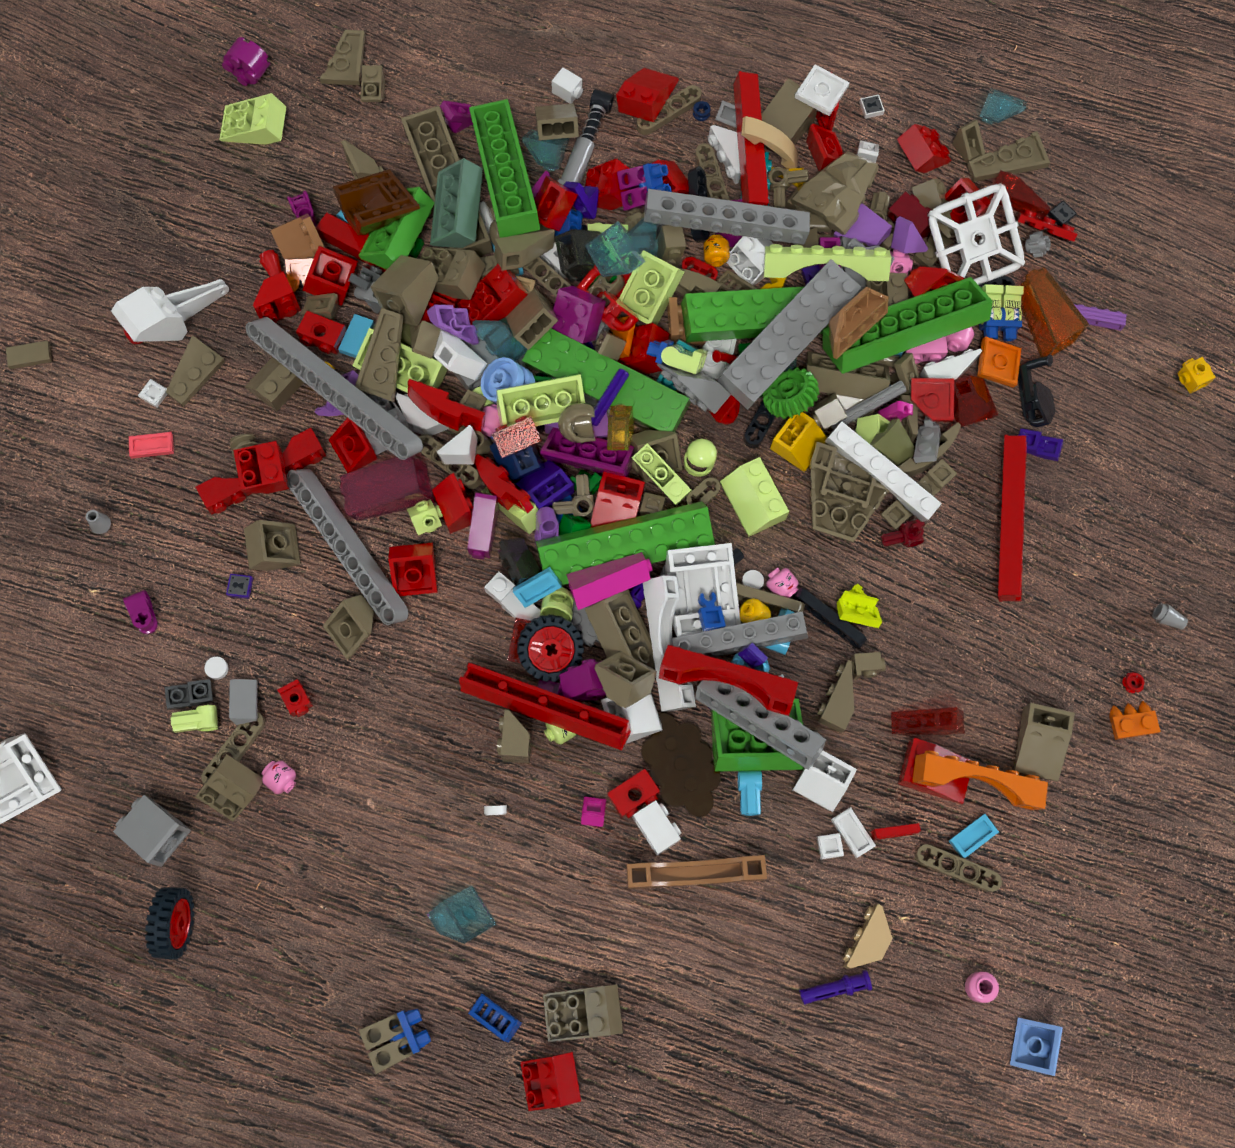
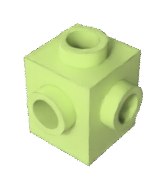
M431 499L420 501L415 506L407 509L418 535L425 532H433L442 526L439 519L443 517L438 505L434 506Z

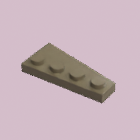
M1038 131L1025 139L1022 137L1009 146L1004 145L1000 147L998 151L986 153L969 161L967 168L972 181L977 182L1047 168L1050 161Z
M381 308L355 387L361 391L392 402L395 401L403 315Z

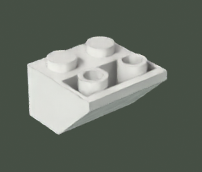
M742 236L730 251V258L726 263L739 277L754 286L765 278L763 271L765 246H770L773 243L767 239Z
M651 693L628 708L618 706L609 698L601 700L605 712L629 720L631 734L626 744L663 730Z
M822 751L809 770L804 768L793 791L833 812L846 792L857 769Z

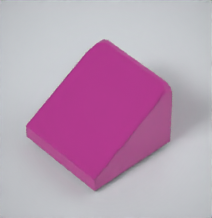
M584 797L581 817L582 825L603 827L606 799Z

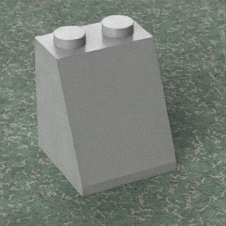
M143 795L133 802L131 811L118 820L116 829L113 832L147 863L162 867L190 833L191 829L152 798Z

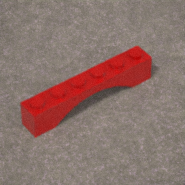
M312 428L293 436L282 453L286 475L290 470L303 469L309 464L318 463L326 456ZM213 477L195 487L211 515L221 513L228 506L234 503H241L247 496L253 494V492H242L240 490L238 478Z
M671 645L667 646L659 672V679L676 684L701 680L728 683L751 694L767 710L786 716L790 714L798 682Z

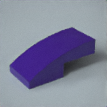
M1020 429L1019 436H1026L1028 454L1059 461L1064 443L1063 439L1042 436V432Z

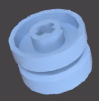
M502 357L494 360L485 369L481 378V390L488 400L497 404L496 390L535 383V379L527 368L510 358Z

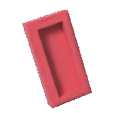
M172 432L128 436L129 456L131 459L174 454Z

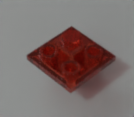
M969 375L954 380V416L961 427L999 415L984 378Z

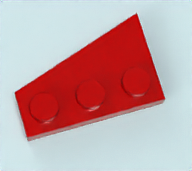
M1028 209L1025 212L1020 211L1017 216V221L1022 224L1027 222L1036 229L1048 230L1053 235L1073 242L1078 235L1074 231V227L1063 224V226L1056 225V220L1046 216L1044 219L1036 217V212Z

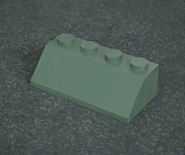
M465 158L438 172L430 245L463 248L474 243L477 237L476 229L479 218L478 210L481 199L480 191L483 168Z

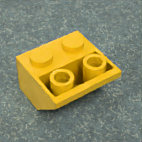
M801 412L800 416L797 414L792 419H788L773 439L770 449L805 472L810 466L816 442L826 444L825 440L827 437L814 419Z

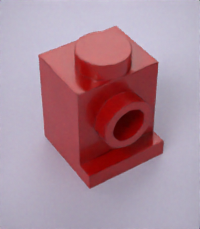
M298 679L277 689L293 717L303 716L309 712V708L313 707ZM298 695V700L292 702L291 699Z

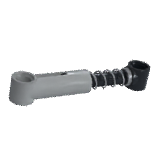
M598 89L593 90L589 105L591 108V112L588 114L589 119L585 122L586 127L582 129L583 134L576 139L563 175L558 180L560 184L564 185L566 181L581 183L595 147L592 141L596 139L594 136L598 132V126L601 125V118H604V115L606 113L609 114L611 111L614 94Z

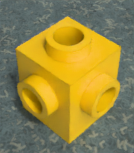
M1203 357L1197 360L1193 358L1187 360L1182 364L1183 368L1177 373L1180 382L1185 385L1190 394L1208 386L1216 378L1211 371L1210 365Z

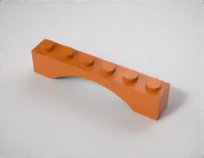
M925 751L924 754L916 755L913 774L914 783L936 787L945 785L957 778H973L986 782L998 789L1013 806L1033 811L1045 809L1048 782L1039 780L1038 776L1025 775L1024 777L1020 776L1018 771L1013 770L1003 772L999 771L997 766L986 765V767L979 766L977 761H959V757L956 756L941 757L935 751Z

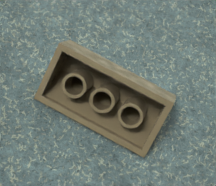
M807 352L805 369L814 375L818 382L819 392L826 393L828 396L836 393L868 399L889 387V366L871 363L842 374L828 355Z
M628 589L585 608L588 619L607 658L621 651L655 670L651 638Z

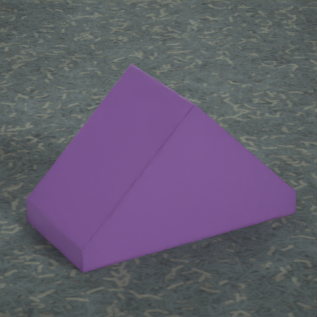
M899 216L896 219L891 248L902 253L926 252L928 247L913 222Z

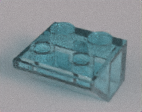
M644 217L628 234L629 269L636 265L643 250L657 257L658 239H656L655 234L657 233V225L644 222Z
M619 221L585 245L602 277L629 274L646 262L630 233Z
M475 320L472 322L477 329L475 331L476 335L487 343L485 347L491 355L494 356L496 354L498 358L506 357L516 362L527 352L528 349L513 337L510 327L502 321Z

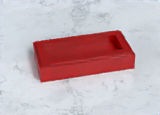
M920 823L874 829L871 831V837L873 840L916 835L921 831Z

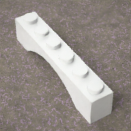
M841 422L825 440L828 445L836 447L840 455L849 459L879 481L920 521L925 522L929 520L942 504L845 423Z
M676 576L652 578L643 583L653 659L655 670L657 671L656 681L661 711H678L696 707L691 682L676 684L659 679L660 667L667 646H673L672 623L675 608L680 597Z

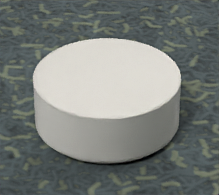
M756 570L747 571L742 578V585L759 590L764 584L763 575Z
M212 657L206 662L204 669L210 678L219 680L227 675L229 667L223 658Z
M507 805L484 806L485 815H506Z

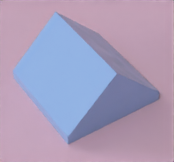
M1018 1018L1010 1065L1055 1076L1063 1027Z

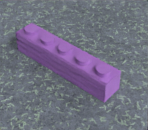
M1063 302L1059 309L1058 319L1121 331L1126 325L1127 314L1119 311L1112 312L1108 309L1101 310L1096 307H1085L1082 304L1075 305L1071 302Z

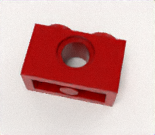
M306 311L296 332L300 342L304 345H313L324 353L330 354L331 352L337 355L339 352L338 348L346 333V328L343 324ZM319 333H325L321 337L317 336Z
M643 769L608 792L607 797L621 819L625 816L629 819L639 811L638 808L643 804L648 806L655 800L657 801V795H659L660 790L647 770ZM632 790H637L640 792L641 798L638 801H632L628 797V793Z

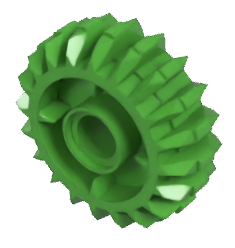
M798 367L794 370L789 368L763 393V403L771 415H775L776 418L781 416L785 419L789 416L792 419L794 415L798 414L800 416L801 412H808V407H813L814 402L818 400L817 396L820 394L818 382L814 375L806 371L805 368L802 370Z

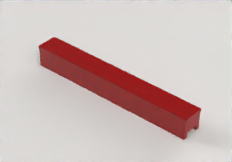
M739 71L733 86L742 202L768 206L769 198L764 144L762 142L753 144L741 135L743 118L745 116L762 121L758 74Z
M326 212L316 226L320 239L369 265H375L359 257L369 234L358 236L350 224ZM435 291L432 293L454 303L455 307L458 308L456 304L461 299L452 298Z
M1004 435L999 602L1022 601L1027 458L1026 436Z
M468 663L466 673L463 677L459 678L461 692L621 751L631 734L629 720L472 663Z

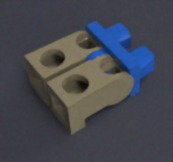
M419 1009L407 1012L401 1011L358 1030L367 1051L390 1041L389 1044L368 1053L376 1074L422 1051L421 1048L431 1042L427 1029L417 1034L412 1029V1025L423 1021Z

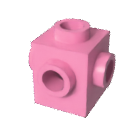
M895 249L893 252L890 251V254L894 257L890 273H907L908 277V272L912 271L913 260L910 259L908 253H902Z

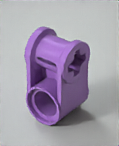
M550 507L540 508L536 512L535 541L559 536V525L554 510Z

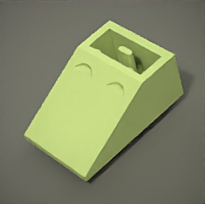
M272 93L225 105L219 140L223 142L263 145L279 142L282 139L287 106Z

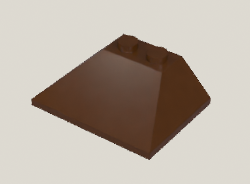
M390 169L333 186V191L344 218L358 236L367 235L420 209L417 201Z

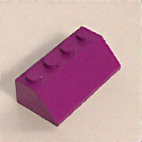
M553 427L541 448L540 454L544 459L555 463L592 470L596 473H603L604 471L628 477L632 468L634 446L596 437L595 441L584 443L571 442L562 436L558 428Z

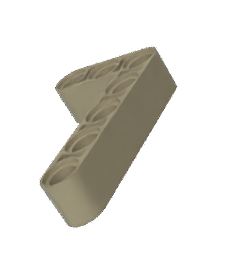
M540 257L523 266L556 297L558 289H554L556 283L561 282L559 288L571 286ZM608 268L588 291L594 296L604 291L616 296L624 287L625 279L616 269ZM547 269L546 274L540 277L541 272ZM613 276H617L616 282L610 284V279ZM604 295L601 299L606 301L605 306L607 307L611 301Z

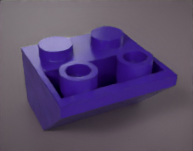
M550 460L543 463L544 469L528 475L515 483L518 490L523 489L530 495L529 501L534 503L538 510L542 507L552 508L554 502H560L574 493L572 481L559 466Z

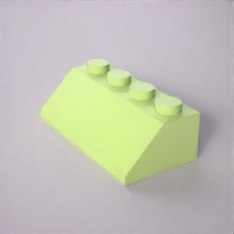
M371 328L368 329L352 365L361 370L374 329ZM401 342L396 388L408 393V380L412 379L438 389L448 369L433 357L430 359L412 352V347Z
M581 374L496 390L500 427L504 432L558 422L562 411L567 406L585 403Z

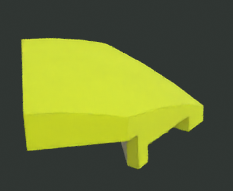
M859 584L854 585L853 589L849 591H844L841 598L837 601L839 619L879 628L882 624V619L876 607L879 599L867 596L864 590H862L863 587Z

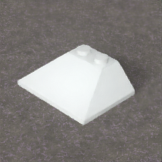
M732 543L667 550L665 576H676L680 597L675 608L672 623L676 636L680 637L703 632L698 614L699 609L703 608L698 603V597L701 593L704 594V598L707 601H710L709 595L711 592L715 593L716 601L714 604L715 606H721L726 627L741 624Z
M25 733L0 742V824L62 790Z

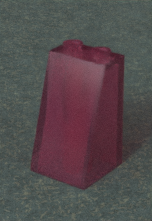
M411 456L405 460L395 457L340 476V491L345 499L344 510L349 517L357 521L407 510L423 500L428 501L431 499L432 503H435L427 465L416 456Z

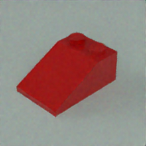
M647 68L641 69L625 80L617 92L618 111L654 122L677 85L679 78Z
M913 738L909 741L898 784L963 804L970 778H957L945 785L936 787L914 783L916 755L924 754L925 751H935L941 757H959V761L966 762L969 759L924 740Z

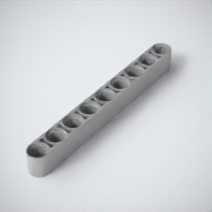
M310 469L290 470L286 475L290 490L379 619L386 625L405 621L408 617L407 606L315 474Z

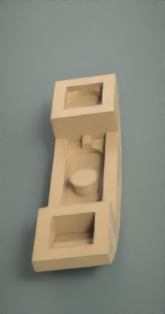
M747 116L743 118L742 136L753 144L762 142L782 157L781 164L784 167L797 168V149L782 131L759 119Z

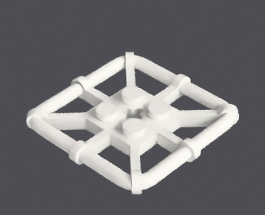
M1000 183L970 194L964 193L960 198L939 205L929 211V226L936 247L935 255L939 258L941 268L951 271L947 254L960 250L963 263L957 274L965 278L970 265L980 261L983 274L973 279L980 285L1012 273L1024 266V251L1017 228L1019 224L1018 221H1015L1005 185ZM994 193L986 213L976 217L972 201ZM1001 200L1007 224L997 228L993 215ZM964 205L968 221L958 224L941 215V213ZM937 221L954 230L958 244L944 248ZM1010 231L1016 255L1002 248L998 234ZM976 234L981 236L979 244L974 240ZM999 254L1012 261L1013 264L991 272L988 257Z

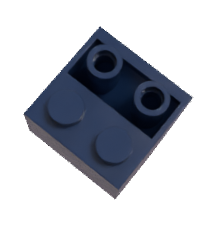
M520 428L507 434L490 446L498 467L502 466L508 471V478L512 483L545 468L531 434L526 428Z

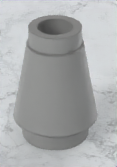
M90 510L86 513V520L92 532L103 534L110 529L111 520L107 515L96 510Z
M1168 603L1158 604L1152 614L1157 623L1180 630L1184 629L1188 623V619Z

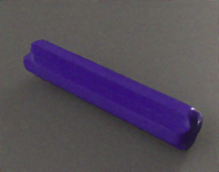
M618 369L594 408L595 417H591L592 425H599L627 380L629 374L625 370Z

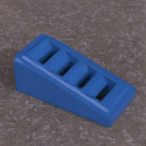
M484 994L480 995L468 1013L504 1042H510L522 1024L521 1021ZM487 1003L489 1006L487 1007L483 1015H478L483 1006ZM493 1009L496 1010V1012L488 1022L486 1019L491 1014ZM501 1015L504 1016L496 1028L494 1026ZM510 1021L511 1023L509 1024V1026L507 1027V1029H506L505 1032L503 1033L502 1030L505 1028V1026L507 1025V1023Z

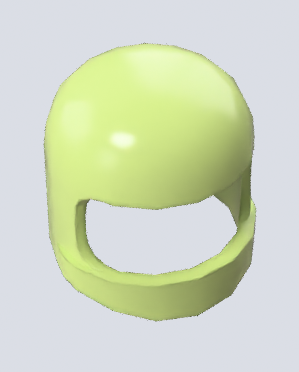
M702 438L691 442L684 455L683 463L686 471L697 477L709 474L714 467L717 457L715 445L711 441ZM687 457L693 465L702 468L707 467V469L703 472L691 469L687 463Z
M561 587L542 599L540 616H547L549 614L561 616L571 622L574 602L571 592Z

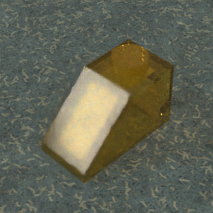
M622 404L611 406L608 416L607 450H629L634 431L632 406Z

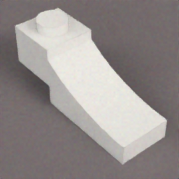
M498 572L484 587L485 592L523 626L527 623L529 624L532 619L539 618L541 610L534 604L525 608L513 593L515 584Z

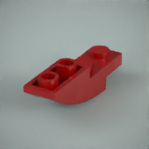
M412 379L408 380V397L426 415L456 431H459L461 425L465 427L470 425L474 430L482 432L485 425V412L449 400V393L442 389H437Z
M479 454L475 456L476 467L481 479L491 495L497 496L498 503L509 510L515 505L527 514L534 508L529 501L530 495L525 490H518L509 480V473L504 467H497L488 457L483 458Z

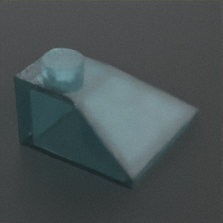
M990 88L980 117H983L982 121L993 124V122L999 123L1025 111L1027 101Z
M531 129L523 136L522 141L538 165L544 166L545 170L555 171V169L558 170L562 165L569 138L539 140L537 130Z
M473 886L442 901L427 914L440 935L463 944L496 925V922Z

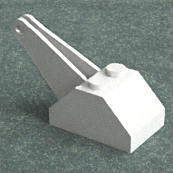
M222 279L165 295L164 291L159 287H141L117 301L111 312L134 342L180 341L187 333L184 321L226 295L229 287Z

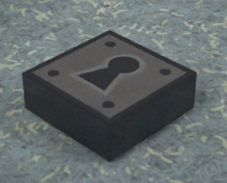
M1063 200L1050 210L1047 215L1056 220L1055 223L1057 225L1063 226V224H1067L1074 219L1077 213Z

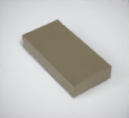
M48 340L6 347L7 366L9 369L52 362L51 346Z

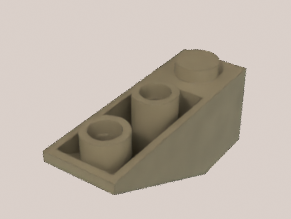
M932 179L912 187L913 194L925 208L929 207L933 210L937 206L949 202L946 201L944 194L946 193L945 184L940 179ZM952 210L941 213V215L952 220L950 215ZM937 221L939 229L947 238H956L952 228Z
M554 229L495 239L494 256L502 271L521 268L553 249Z
M850 660L845 665L840 664L835 674L839 678L836 684L831 683L826 693L830 697L826 704H821L817 712L820 715L819 723L841 734L846 730L854 712L852 663Z

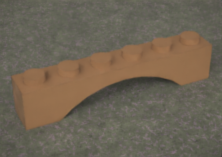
M765 855L705 861L635 863L626 865L628 890L752 882L767 879Z

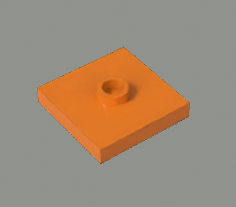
M985 336L981 342L982 352L979 357L977 376L1014 388L1018 383L1022 348Z

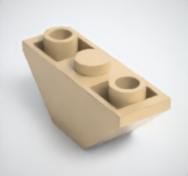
M875 904L873 907L869 906L863 918L866 921L862 928L858 927L853 936V939L856 941L852 949L848 947L842 960L845 961L844 968L850 969L883 959L893 938L883 907L880 904Z

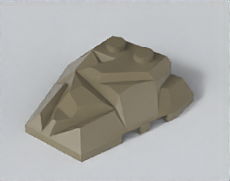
M846 151L812 176L807 182L796 188L786 200L785 208L790 210L804 208L825 218L830 229L845 235L859 217L858 209L860 204H864L866 200L865 192L867 188H871L879 166L875 162Z
M816 442L810 461L812 530L853 543L868 523L871 515L878 509L881 501L890 491L861 467L836 452V447Z

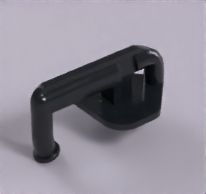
M1050 354L1024 362L1019 366L1018 383L1023 416L1033 427L1051 424L1055 415V404L1051 390L1040 382L1033 384L1031 375L1032 369L1052 366L1053 357ZM1039 409L1042 417L1036 418L1035 410Z

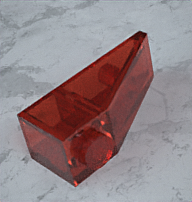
M1000 170L994 185L1001 183L1006 186L1012 210L1025 212L1028 209L1036 212V217L1044 219L1049 213L1050 207L1020 177ZM994 193L989 195L988 199L990 201L992 200Z
M957 707L891 712L892 734H965L964 712Z

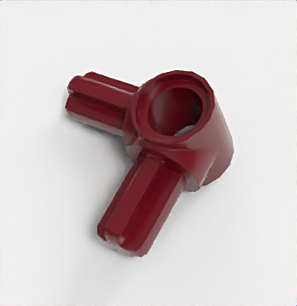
M919 519L904 523L899 527V531L881 535V542L884 547L902 543L904 546L906 545V547L920 545L924 542L923 527L925 523L920 522Z

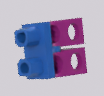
M645 164L617 172L620 190H628L621 192L624 211L645 207L648 189L672 192L669 184H663L662 177L668 174L667 165ZM625 175L628 176V185L624 181ZM628 195H631L633 205L628 203Z

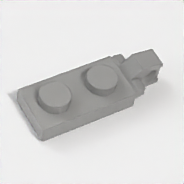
M925 416L924 426H920V429H918L914 452L915 463L937 461L941 437L940 426L936 422H931Z

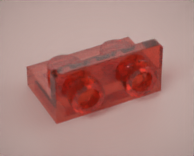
M523 416L515 420L516 424L509 427L505 424L495 429L496 432L492 434V437L502 459L542 442L532 417L527 418V416Z

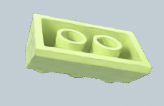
M643 250L619 299L635 313L639 320L646 324L654 323L658 325L668 305V299L673 296L685 271Z
M760 457L741 465L720 481L748 537L787 519L789 510Z

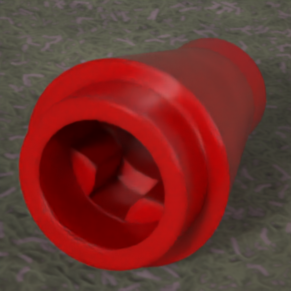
M267 250L259 255V262L270 277L282 272L279 255L274 250Z

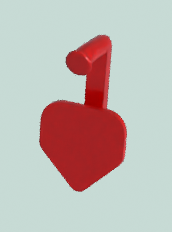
M594 265V268L587 273L576 288L590 293L587 288L599 275L602 276L600 268ZM604 291L603 295L611 303L608 307H604L601 320L613 330L629 331L639 318L619 298ZM622 311L629 316L624 323L617 318Z
M715 350L712 354L713 361L716 363L722 361L731 365L737 358V356L720 352L719 350ZM730 395L715 414L710 413L716 422L730 425L739 414L740 402Z

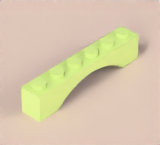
M779 244L765 246L763 271L764 277L785 278L803 267L814 264H827L832 259L837 265L856 271L868 281H889L892 257L890 250L882 247L868 250L864 247L845 249L842 246L824 248L823 246L814 245L811 248H803L801 245L782 247Z

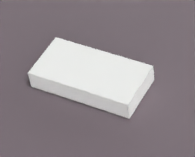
M851 807L831 819L855 858L860 857L876 846Z

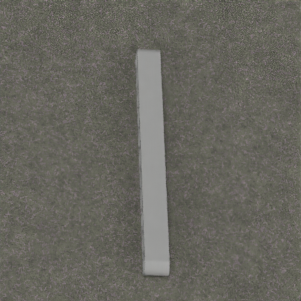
M263 317L246 324V333L252 341L396 457L405 460L422 451V441L416 434L270 318Z

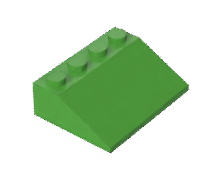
M794 699L789 717L803 724L799 699ZM711 709L715 771L804 770V767Z

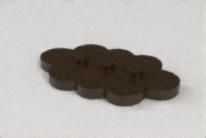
M660 713L658 716L663 730L651 734V738L645 741L641 750L642 759L651 766L649 775L654 783L661 787V799L666 805L675 808L684 805L690 815L699 818L704 817L713 808L714 800L711 792L718 787L721 780L720 771H715L714 765L711 764V749L707 745L700 743V730L692 723L678 725L671 715Z

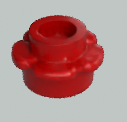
M1127 673L1126 677L1122 680V685L1126 687V691L1129 693H1139L1144 688V678L1138 673Z

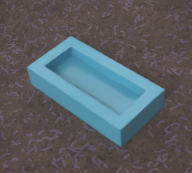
M354 314L338 348L339 352L356 358L368 329H372L374 326V321Z
M549 567L515 586L513 593L526 608L560 589L562 583Z
M983 814L948 841L959 856L964 859L999 833V831L987 815Z

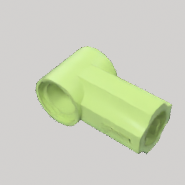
M204 705L197 707L196 710L172 713L171 726L173 732L217 730V706Z

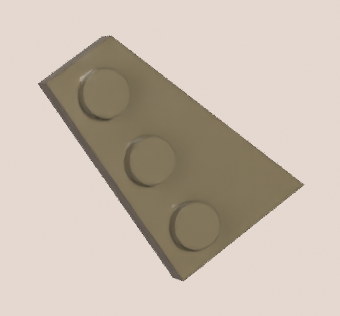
M344 31L335 48L336 52L333 58L329 60L325 73H322L320 77L321 84L360 85L365 31Z
M192 335L166 390L167 395L184 407L225 363L224 358Z

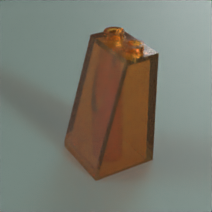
M1042 267L1039 270L1034 269L1025 276L1026 280L1020 285L1024 286V293L1021 296V309L1040 357L1049 354L1054 356L1079 339L1089 325L1047 269Z

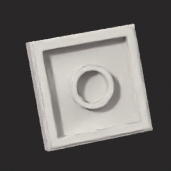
M814 65L796 92L795 98L830 116L849 87L850 82Z

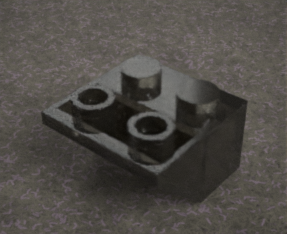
M572 229L555 236L560 270L570 282L584 278L594 268V265H597L601 271L608 268L602 233L600 231Z
M524 538L498 542L500 548L497 551L499 561L504 569L508 568L509 580L515 586L541 572Z

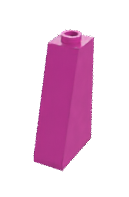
M641 552L568 573L566 576L576 607L580 610L651 580L649 572L652 571V566L649 558L645 559Z

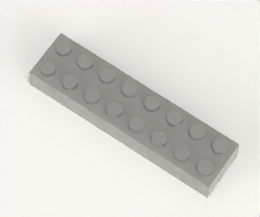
M831 259L721 374L717 382L748 410L829 324L830 319L848 304L862 287Z

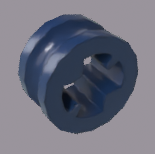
M705 101L695 103L693 107L694 118L698 121H706L710 117L711 106Z

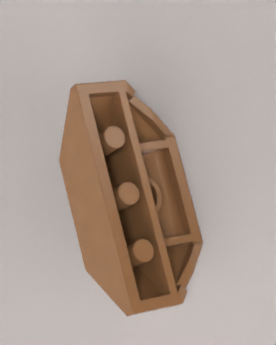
M865 287L830 319L829 339L833 358L838 359L888 313V296Z

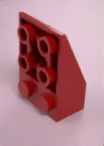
M497 264L477 284L471 299H461L456 305L458 308H467L470 325H475L477 331L505 318L529 293L511 270L502 271L500 265Z
M603 471L590 528L637 517L645 482Z

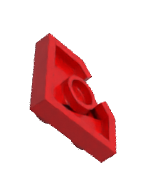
M911 378L910 401L931 422H953L954 378Z

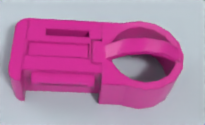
M897 401L879 410L877 414L890 422L898 418L901 421V419L909 415L913 416V404Z

